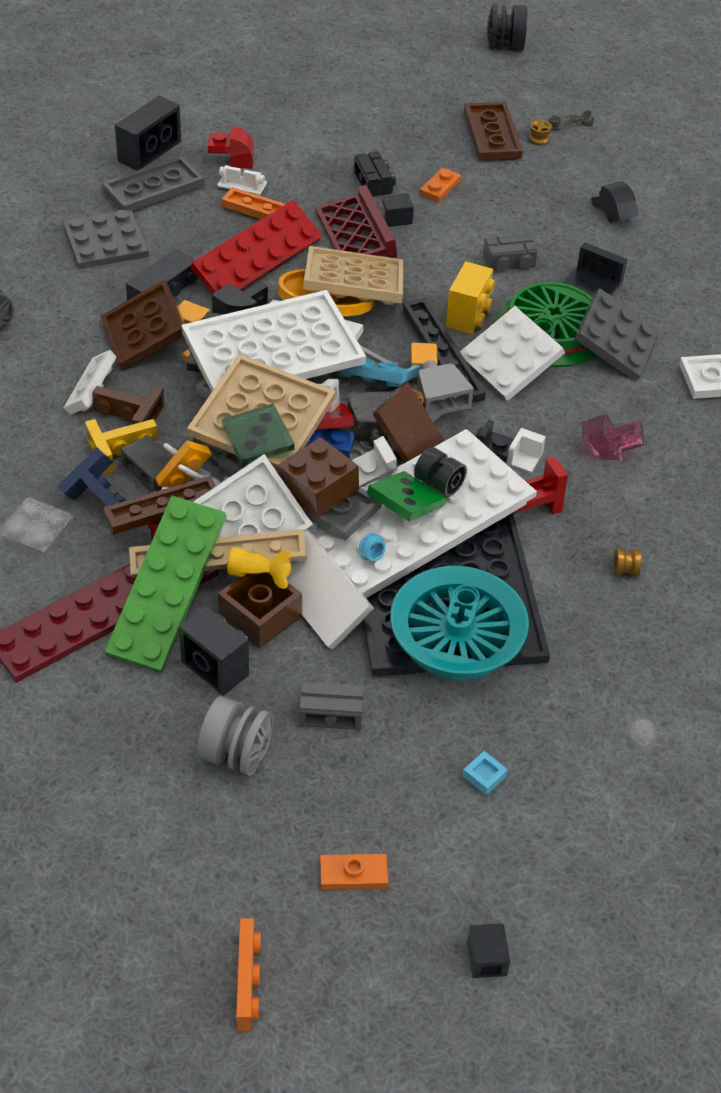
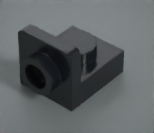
M488 420L484 428L480 427L478 429L476 438L502 461L507 462L509 447L514 439L493 432L494 421Z

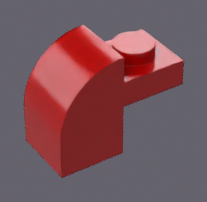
M231 126L230 134L223 132L209 133L208 153L230 154V167L253 169L254 143L251 136L245 130Z

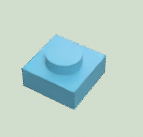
M483 751L463 769L462 777L487 795L507 777L508 769L487 752Z

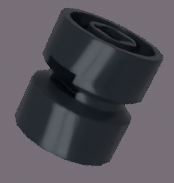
M435 447L427 448L419 457L414 468L416 479L426 485H433L435 490L448 497L454 495L460 489L467 474V466L452 457L448 458L446 453Z

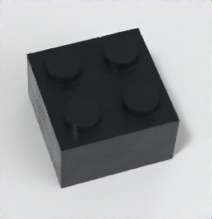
M204 606L179 625L181 662L222 696L249 676V640L243 631L236 630L228 624L220 613H214L207 606Z

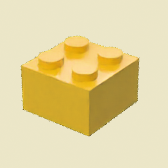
M465 261L449 289L445 327L472 335L477 327H482L485 319L484 313L490 312L493 299H490V294H492L495 286V280L492 279V268Z

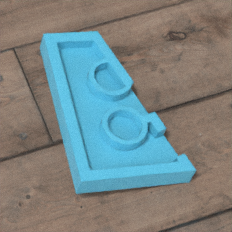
M366 359V364L337 372H339V376L343 377L357 375L362 376L364 381L376 382L377 380L386 381L388 386L399 387L401 384L418 377L421 365L412 364V367L404 369L398 368L397 362L374 365V360Z

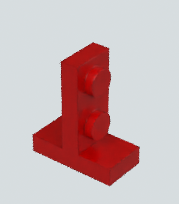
M556 456L545 460L544 474L542 476L525 480L537 491L536 497L527 501L525 506L513 513L546 504L552 515L562 512L568 474Z

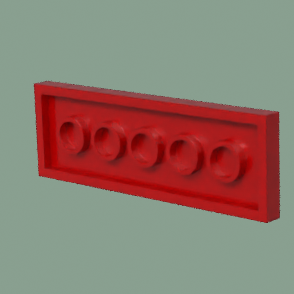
M293 199L196 259L189 267L211 294L229 283L241 291L320 240L322 235Z

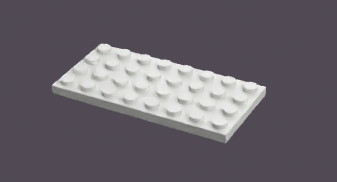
M466 429L435 446L438 450L446 453L448 458L452 457L467 466V474L462 486L454 495L450 497L445 496L446 501L443 507L408 522L381 504L382 507L347 540L338 537L311 521L313 526L308 531L312 533L364 597L367 598L525 506L527 501L536 497L537 491ZM421 454L400 465L391 474L374 480L361 488L367 491L370 484L402 471L415 477L414 468ZM370 533L380 535L386 544L384 555L377 561L364 560L360 556V541Z

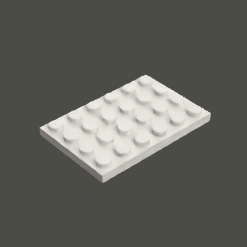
M327 290L182 325V334L211 392L238 354L303 379L366 364L365 353Z

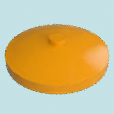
M306 269L289 271L280 276L277 292L283 300L312 294L308 290L303 289ZM329 293L342 316L364 314L374 307L375 300L373 299L361 301L357 297L347 296L340 298Z

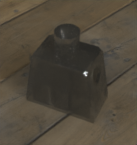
M348 392L347 407L353 416V426L351 428L355 432V439L357 441H368L369 446L374 448V440L384 436L386 441H389L372 413L393 392Z

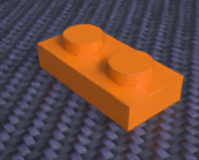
M441 168L420 188L419 195L439 203L461 181V175L450 169Z

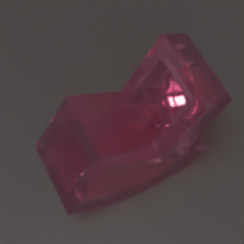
M607 414L582 421V441L591 455L597 459L621 461L623 460V452L644 446L643 425L640 420L614 428Z

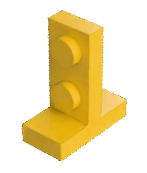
M95 419L85 422L87 440L92 451L98 447L112 461L113 456H121L120 449L145 435H149L150 438L152 437L153 441L158 440L157 425L154 419L104 433L101 432ZM113 463L103 472L104 475L114 472Z

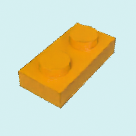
M186 440L157 475L156 481L161 487H173L189 482L192 477L178 469V466L182 464L197 472L212 455L209 447Z

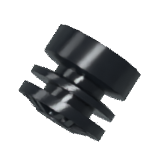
M492 4L487 22L489 49H494L496 39H499V49H503L505 40H509L510 50H524L527 30V6L513 5L511 14H507L506 5L502 4L501 14H498V5Z

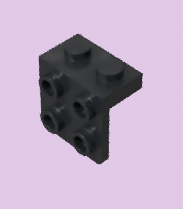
M584 242L580 247L577 267L563 283L577 287L591 297L599 288L612 296L623 282L628 259Z

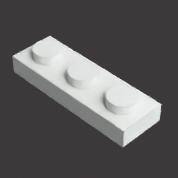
M111 350L91 359L64 406V409L72 415L79 411L85 412L93 405V390L96 386L103 387L102 382L113 369L111 366L116 356Z

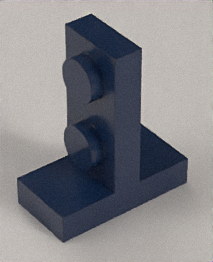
M98 447L57 486L65 495L73 500L78 498L89 487L106 506L127 501L119 492L113 494L108 489L111 483L102 473L113 461Z

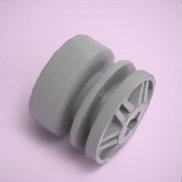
M225 696L217 697L202 724L197 744V756L201 760L218 766L223 764L228 758L230 770L237 771L240 768L242 774L250 777L256 772L269 747L273 729L272 712L263 710L259 713L257 707L251 706L243 714V705L240 701Z

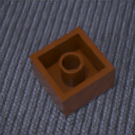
M321 437L278 464V475L298 504L316 518L359 490V466Z
M269 573L245 574L218 593L219 613L225 618L227 623L236 630L243 631L248 640L258 648H261L302 616V593L289 583L286 589L279 588Z

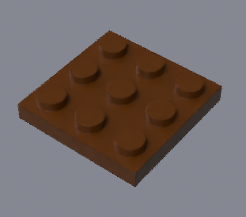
M165 279L101 315L117 363L122 370L183 337L182 325L185 322L170 286Z

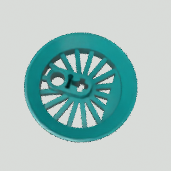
M466 566L438 567L414 576L398 591L391 607L390 620L392 631L402 649L424 670L436 676L452 680L480 678L507 664L522 649L529 629L528 613L517 592L499 577L486 571ZM441 598H448L449 608L446 607ZM430 602L434 608L427 605V603ZM487 607L491 609L490 611L481 614ZM456 646H458L459 656L454 655ZM467 652L473 659L468 658Z

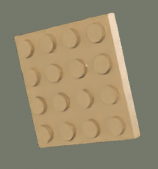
M309 246L303 289L308 290L310 293L327 290L328 293H332L335 297L353 296L361 301L380 300L388 305L402 303L403 260Z
M238 354L188 426L187 435L252 462L265 454L278 472L279 463L306 446L333 403L336 391ZM263 413H268L272 419L270 422L263 423L259 420V416ZM257 426L262 427L264 434L254 436L252 429ZM248 440H253L257 446L253 450H247L244 447V443Z

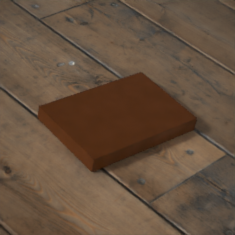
M408 382L401 384L372 413L403 463L419 456L427 448L435 447L445 441Z

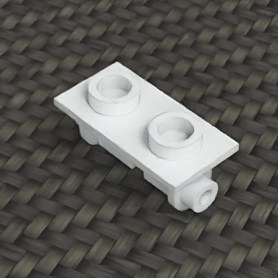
M228 165L220 167L219 175L222 178L217 187L225 189L234 187L260 196L267 185L265 176L261 175V172L244 170L243 176H241L240 168Z

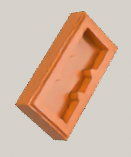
M320 855L321 890L387 889V855Z

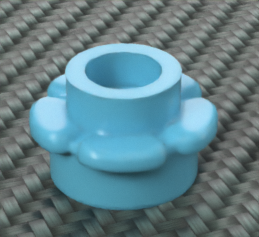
M370 533L362 538L359 544L360 556L364 560L377 561L384 555L386 550V544L382 537L375 533Z

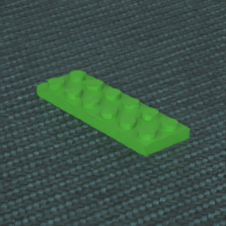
M171 495L105 650L107 656L160 673L163 672L179 635V625L186 618L227 518L226 512Z

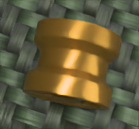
M545 120L533 121L530 125L529 141L540 146L548 144L550 142L549 134L551 133L552 125Z
M622 548L615 549L613 557L614 576H622L623 574H630L632 577L639 576L641 569L640 549H632L631 551H624Z

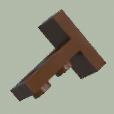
M96 386L92 392L94 410L104 415L111 414L121 417L126 421H132V425L151 419L155 421L165 406L164 389L158 386H153L145 399Z

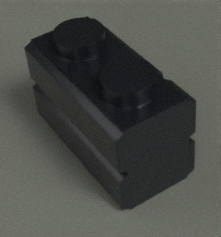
M378 151L369 152L367 155L366 153L356 154L354 156L353 172L360 185H366L372 197L392 194L393 186L396 185V177L394 172L389 171L387 159H383Z

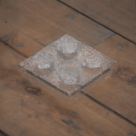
M27 497L1 526L0 541L45 559L76 522L75 515Z

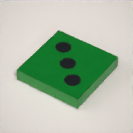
M405 471L370 484L367 490V494L408 522L443 507L446 501L445 496Z

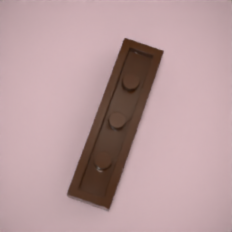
M211 476L203 477L103 507L104 516L113 535L161 521L171 495L194 502L216 487Z

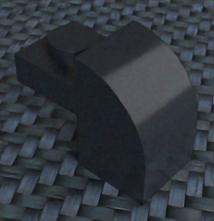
M619 181L602 186L599 196L591 198L593 206L605 205L607 219L610 223L639 216L635 195L625 182Z
M262 282L245 292L240 291L229 283L212 294V312L223 315L268 304V286Z

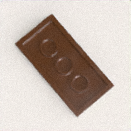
M506 102L464 103L465 117L479 160L522 158L523 150Z

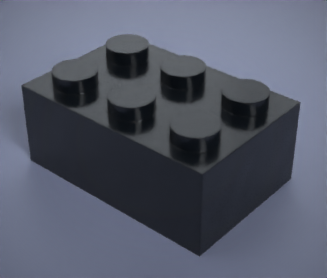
M158 96L115 124L118 162L137 171L143 169L182 142L180 105L162 96Z

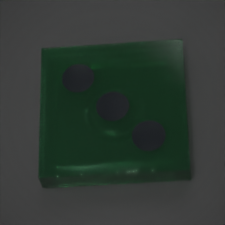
M274 403L222 419V427L242 466L252 463L264 454L267 458L294 450L295 444Z

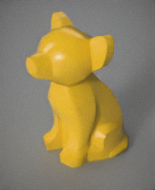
M234 546L231 548L228 557V575L243 577L245 574L269 573L279 588L286 589L288 587L286 578L291 572L289 559L292 556V552L284 550L270 559L261 553L249 552L243 549V547Z

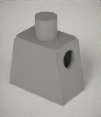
M429 360L422 365V369L418 371L417 391L423 394V407L430 417L472 408L474 388L454 364L449 363L438 366L434 360Z

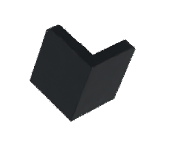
M408 193L382 196V203L386 211L385 221L388 227L413 224L414 206Z
M502 923L470 925L467 945L472 978L507 976L510 956L504 925Z

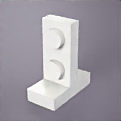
M384 436L374 440L373 450L352 460L359 466L360 488L374 480L391 474L397 469V459Z

